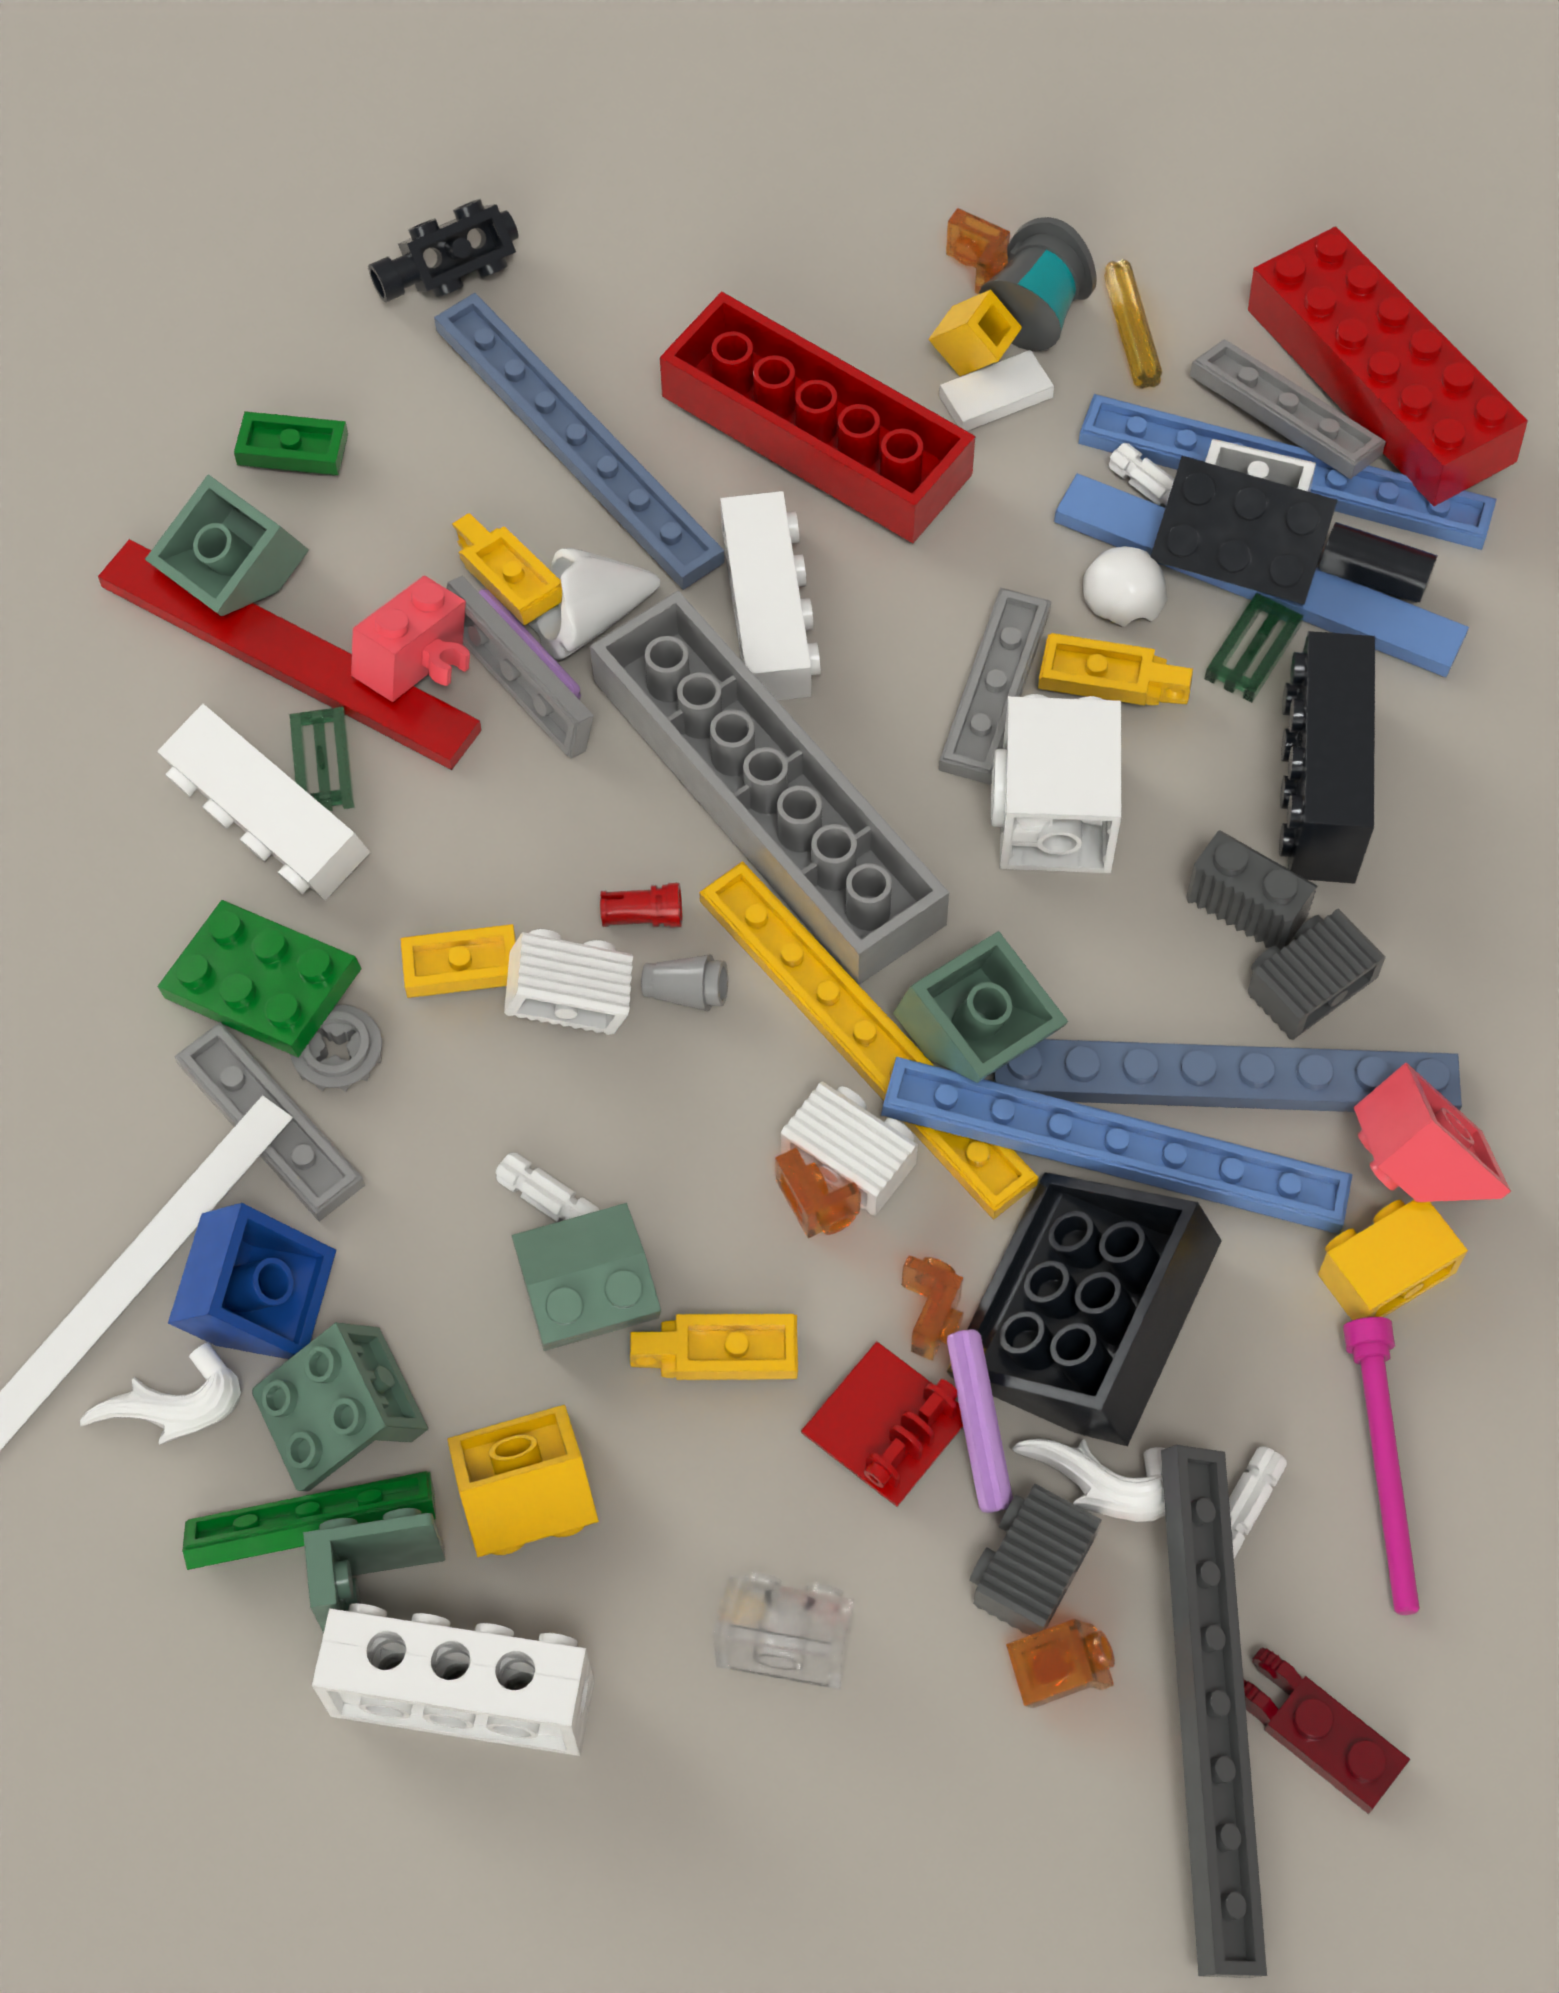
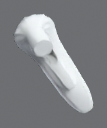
M207 1342L189 1355V1358L206 1380L196 1391L187 1395L165 1394L147 1387L134 1377L132 1379L133 1390L131 1392L114 1396L94 1406L81 1417L80 1426L111 1418L129 1417L144 1419L163 1428L159 1438V1445L221 1422L232 1413L240 1400L241 1391L238 1377L224 1364L210 1343Z
M1046 1439L1020 1441L1012 1448L1019 1455L1053 1467L1079 1486L1085 1495L1079 1497L1073 1504L1081 1509L1134 1522H1150L1165 1516L1161 1450L1165 1448L1154 1447L1147 1449L1143 1453L1147 1476L1143 1478L1124 1477L1101 1465L1091 1454L1085 1439L1080 1442L1078 1448Z

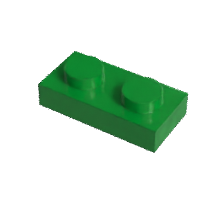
M244 411L234 449L236 463L240 466L339 475L348 438L346 421Z

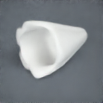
M575 548L560 549L554 555L551 572L561 580L562 602L528 624L539 634L543 648L555 660H562L595 639L636 608L659 588L660 579L657 575L646 569Z

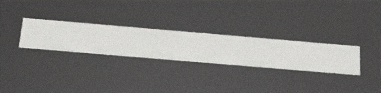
M262 1095L0 1391V1451L197 1228L201 1214L211 1211L291 1121L293 1118L291 1115Z

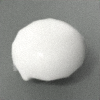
M1122 546L1101 553L1088 567L1083 576V592L1086 604L1095 615L1109 619L1122 627H1126L1131 621L1138 618H1146L1148 621H1153L1158 617L1167 601L1166 583L1161 567L1150 557L1147 551L1138 548Z

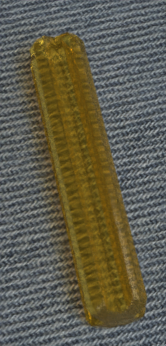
M1125 259L1118 262L1110 261L1105 266L1104 279L1134 384L1140 389L1149 386L1156 387L1161 382L1162 368L1132 266Z

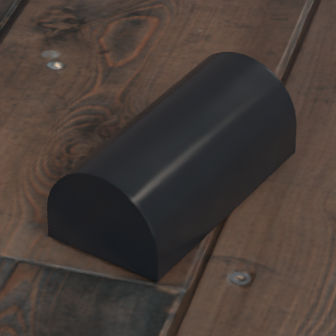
M1335 522L1318 568L1321 569L1320 571L1417 603L1421 602L1429 584L1438 555Z

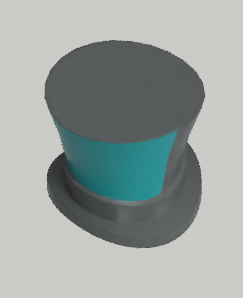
M1041 217L1028 221L1015 232L1007 249L1008 264L987 281L979 291V294L990 289L1022 326V329L1011 344L1031 351L1046 350L1057 343L1072 301L1087 299L1093 293L1097 284L1093 258L1079 233L1062 220Z

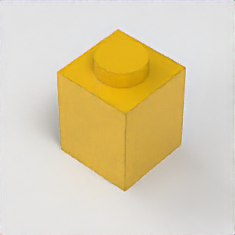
M990 289L953 305L928 340L961 377L998 362L1020 332L1022 326Z

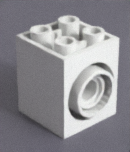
M1030 694L1023 697L1008 696L1003 749L994 750L991 785V825L993 827H1001L1000 869L1111 873L1121 822V701L1104 700L1095 696H1086L1079 699L1048 698L1040 694Z

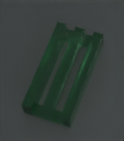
M1256 593L1208 666L1204 679L1213 684L1218 679L1225 683L1223 689L1231 693L1238 689L1244 692L1243 699L1252 703L1300 629L1304 615ZM1260 612L1269 613L1235 668L1232 670L1226 667V664ZM1279 621L1287 622L1251 679L1244 676Z
M337 707L289 714L295 782L309 793L303 726L313 725L319 792L311 793L310 795L329 811H333V806L342 804L344 809L355 808L344 708ZM334 722L340 790L331 791L325 732V723Z

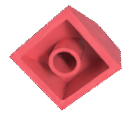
M1404 1063L1353 1107L1362 1128L1357 1134L1358 1138L1374 1158L1369 1164L1370 1168L1377 1178L1390 1190L1394 1191L1400 1187L1416 1202L1502 1199L1511 1192L1483 1131L1408 1063Z

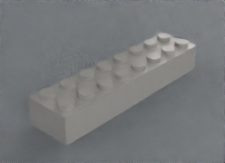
M679 590L590 645L594 682L858 985L947 925L950 892Z

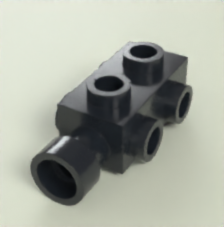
M477 199L455 208L453 212L456 219L440 226L436 218L408 229L411 238L398 243L402 256L393 260L387 256L368 265L371 280L380 298L385 303L404 295L405 288L414 284L417 291L428 292L433 289L435 296L440 297L463 287L464 285L460 277L478 270L480 277H485L506 268L508 265L505 257L516 252L512 241L519 237L516 224L507 210L500 212L497 204L483 206L481 199ZM471 229H476L481 235V243L476 248H473L470 241L467 240V235ZM428 248L433 249L437 254V262L431 268L427 267L423 258V253Z

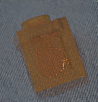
M959 208L956 209L948 220L946 255L955 258L965 266L976 268L975 293L979 294L981 287L1008 264L1007 249L1010 231Z
M797 1148L775 1157L776 1182L807 1238H811L821 1232H824L826 1235L835 1234L848 1227L855 1220V1216L860 1213L861 1192L855 1182L829 1193L825 1179L814 1162L806 1165Z
M1072 1619L1006 1644L1023 1704L1026 1707L1035 1708L1090 1687L1104 1690L1114 1686L1109 1669L1115 1665L1112 1647L1106 1635L1101 1630L1097 1631V1628L1092 1624Z

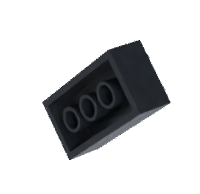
M1308 631L1303 652L1293 653L1290 683H1285L1283 692L1282 714L1289 715L1290 717L1289 729H1284L1281 761L1289 762L1288 776L1284 775L1282 779L1280 808L1288 809L1287 823H1282L1279 856L1288 857V869L1307 880L1355 884L1374 829L1375 636Z

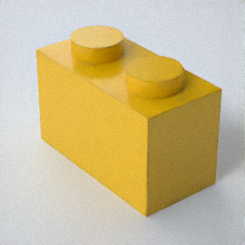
M1398 1199L1375 1215L1373 1225L1358 1234L1354 1228L1348 1229L1326 1245L1325 1251L1327 1253L1318 1276L1351 1320L1366 1317H1385L1457 1272L1468 1250L1431 1202H1416L1412 1200L1405 1204L1402 1199Z

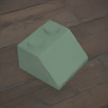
M208 474L145 560L217 614L224 616L279 592L309 549L280 525Z
M1000 931L992 934L911 985L893 1012L927 1059L977 1083L1057 1032L1069 1022Z
M627 1203L512 1235L543 1351L659 1319L661 1314L660 1304L646 1255Z

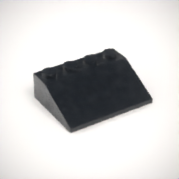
M1045 1172L968 1329L978 1331L981 1335L993 1397L1074 1433L1128 1447L1222 1242L1199 1203ZM950 1363L946 1372L954 1379Z

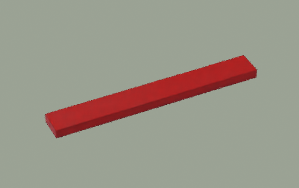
M130 539L98 575L101 587L450 770L455 767L482 731L480 720L415 686L411 687L395 701L388 700L351 676V653L254 603L220 616L146 561L145 558L151 550Z

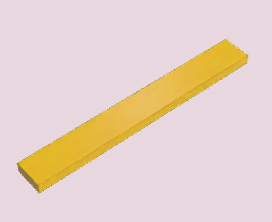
M743 861L699 892L700 902L883 1101L885 1100L896 1057L934 1066ZM904 1122L993 1220L1038 1185L1039 1177L1012 1149Z

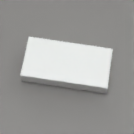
M1031 350L941 384L939 389V397L955 423L966 431L1051 399L1054 393V385Z

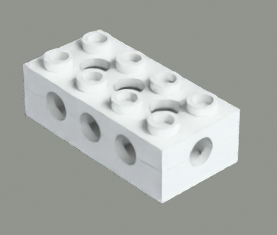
M350 1604L348 1611L329 1608L312 1687L330 1717L576 1756L581 1755L594 1678L586 1648L577 1647L578 1641L576 1639L555 1633H542L539 1635L538 1641L513 1637L514 1631L510 1628L490 1623L476 1624L475 1631L450 1627L451 1622L448 1619L425 1613L413 1614L411 1621L388 1618L387 1611L368 1604ZM464 1674L457 1679L451 1680L456 1675ZM529 1683L522 1689L512 1690L520 1684Z

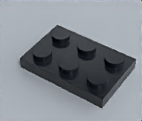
M1181 456L1150 557L1161 564L1305 605L1338 500Z

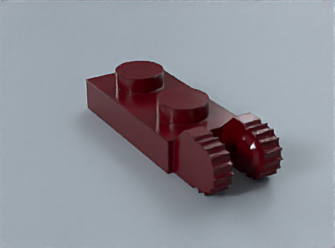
M1260 1648L1252 1658V1662L1266 1678L1286 1692L1289 1697L1281 1708L1278 1709L1270 1697L1253 1683L1244 1680L1246 1710L1266 1725L1264 1731L1369 1814L1410 1761V1758L1307 1676L1302 1679L1295 1668L1285 1660H1282L1279 1655L1268 1650V1648Z

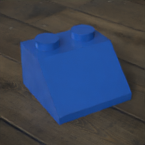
M244 1203L202 1213L168 1324L215 1346L289 1360L311 1341L336 1249Z

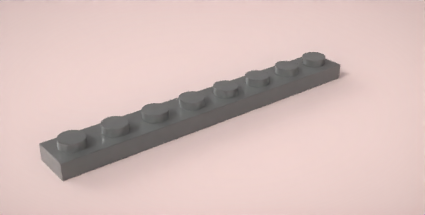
M1174 1445L1161 1450L1198 1976L1262 1977L1267 1976L1226 1455L1223 1451Z

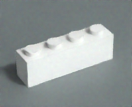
M783 491L720 498L722 535L741 661L777 701L811 697V676L820 675L821 667L817 642L807 643L806 631L813 630V614L810 598L800 599L799 587L806 586V571L803 554L793 555L792 544L799 543L796 511H786Z
M204 704L157 751L172 767L165 775L189 797L196 790L204 795L208 801L202 807L226 829L233 822L242 828L246 833L240 840L261 860L265 862L272 854L280 861L283 867L278 873L302 895L310 887L326 901L370 853L350 828Z

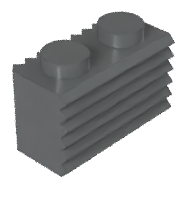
M1219 830L1194 863L1186 897L1188 903L1196 902L1198 909L1206 908L1207 915L1215 913L1217 920L1225 919L1227 926L1235 925L1236 931L1244 930L1246 937L1254 936L1255 942L1264 941L1265 948L1277 946L1282 950L1284 946L1289 945L1295 933L1309 915L1308 912L1311 909L1310 906L1313 903L1315 890L1318 886Z
M1336 909L1331 915H1327L1324 920L1319 915L1313 916L1297 930L1294 935L1295 940L1288 946H1284L1282 950L1277 946L1268 948L1255 960L1251 967L1253 974L1247 991L1250 998L1255 999L1257 1005L1263 1008L1265 1014L1271 1016L1272 1021L1279 1025L1281 1031L1286 1032L1289 1039L1294 1040L1372 983L1378 978L1385 956L1340 909Z
M1037 1484L1033 1485L1026 1499L1015 1495L999 1525L1000 1529L1007 1532L999 1549L995 1552L986 1547L970 1576L969 1581L978 1585L973 1604L978 1609L985 1610L989 1615L996 1616L1000 1621L1007 1622L1011 1627L1018 1628L1022 1633L1028 1634L1033 1639L1040 1641L1093 1544L1102 1519Z

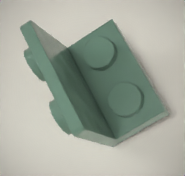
M335 1322L258 1383L252 1390L254 1399L297 1491L308 1492L375 1440L413 1442L428 1430V1426L379 1327Z
M415 1508L392 1510L383 1515V1520L358 1524L357 1520L351 1518L332 1519L320 1524V1530L303 1532L310 1608L323 1633L329 1608L348 1611L350 1604H361L357 1578H352V1576L445 1561L444 1546L433 1514H421V1511Z

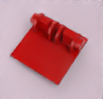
M876 1341L801 1430V1433L898 1507L963 1428L959 1403L955 1401L958 1397L957 1389L951 1383L940 1379L934 1385Z

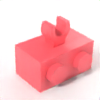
M422 576L353 627L351 676L392 702L428 674L436 683L448 686L451 683L452 667L450 665H454L464 672L469 669L470 652L463 646L466 600L427 576Z

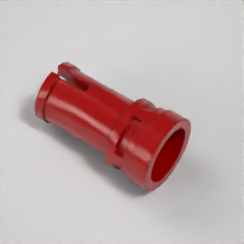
M679 882L662 885V888H658L657 885H651V890L601 891L600 911L603 927L652 923L653 927H659L660 924H664L665 927L670 926V928L682 927V896Z

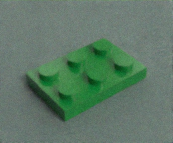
M221 900L157 987L165 999L212 1020L221 1022L223 1025L299 1058L362 968L354 955Z

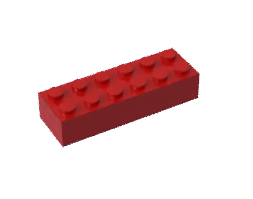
M1336 226L1253 268L1248 311L1350 419L1386 441L1383 454L1403 475H1406L1411 480L1413 486L1433 506L1444 502L1517 462L1528 420Z
M722 291L660 356L662 397L912 544L973 474L975 435Z

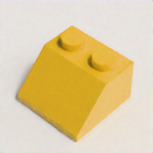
M565 1404L447 1438L457 1486L477 1558L488 1554L507 1555L519 1550L526 1543L549 1536L568 1537L580 1532L587 1525L599 1522L582 1456Z

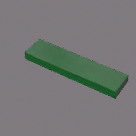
M424 1471L188 1519L185 1521L182 1548L186 1568L190 1570L305 1546L303 1532L320 1530V1524L332 1519L351 1518L357 1520L358 1524L383 1520V1515L392 1510L415 1508L420 1510L421 1514L432 1513L435 1520V1493L431 1473Z

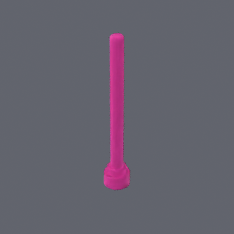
M1366 1317L1352 1320L1343 1326L1346 1351L1349 1354H1353L1354 1363L1361 1365L1394 1611L1399 1615H1411L1417 1613L1420 1607L1385 1362L1391 1358L1390 1350L1395 1347L1392 1321L1388 1318Z

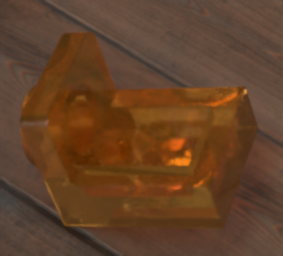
M908 1256L903 1265L902 1286L928 1297L913 1329L911 1352L933 1361L941 1342L947 1345L948 1335L957 1332L960 1328L964 1312L957 1310V1307L961 1300L964 1277L957 1275L955 1270L947 1263L932 1257H925L921 1260Z

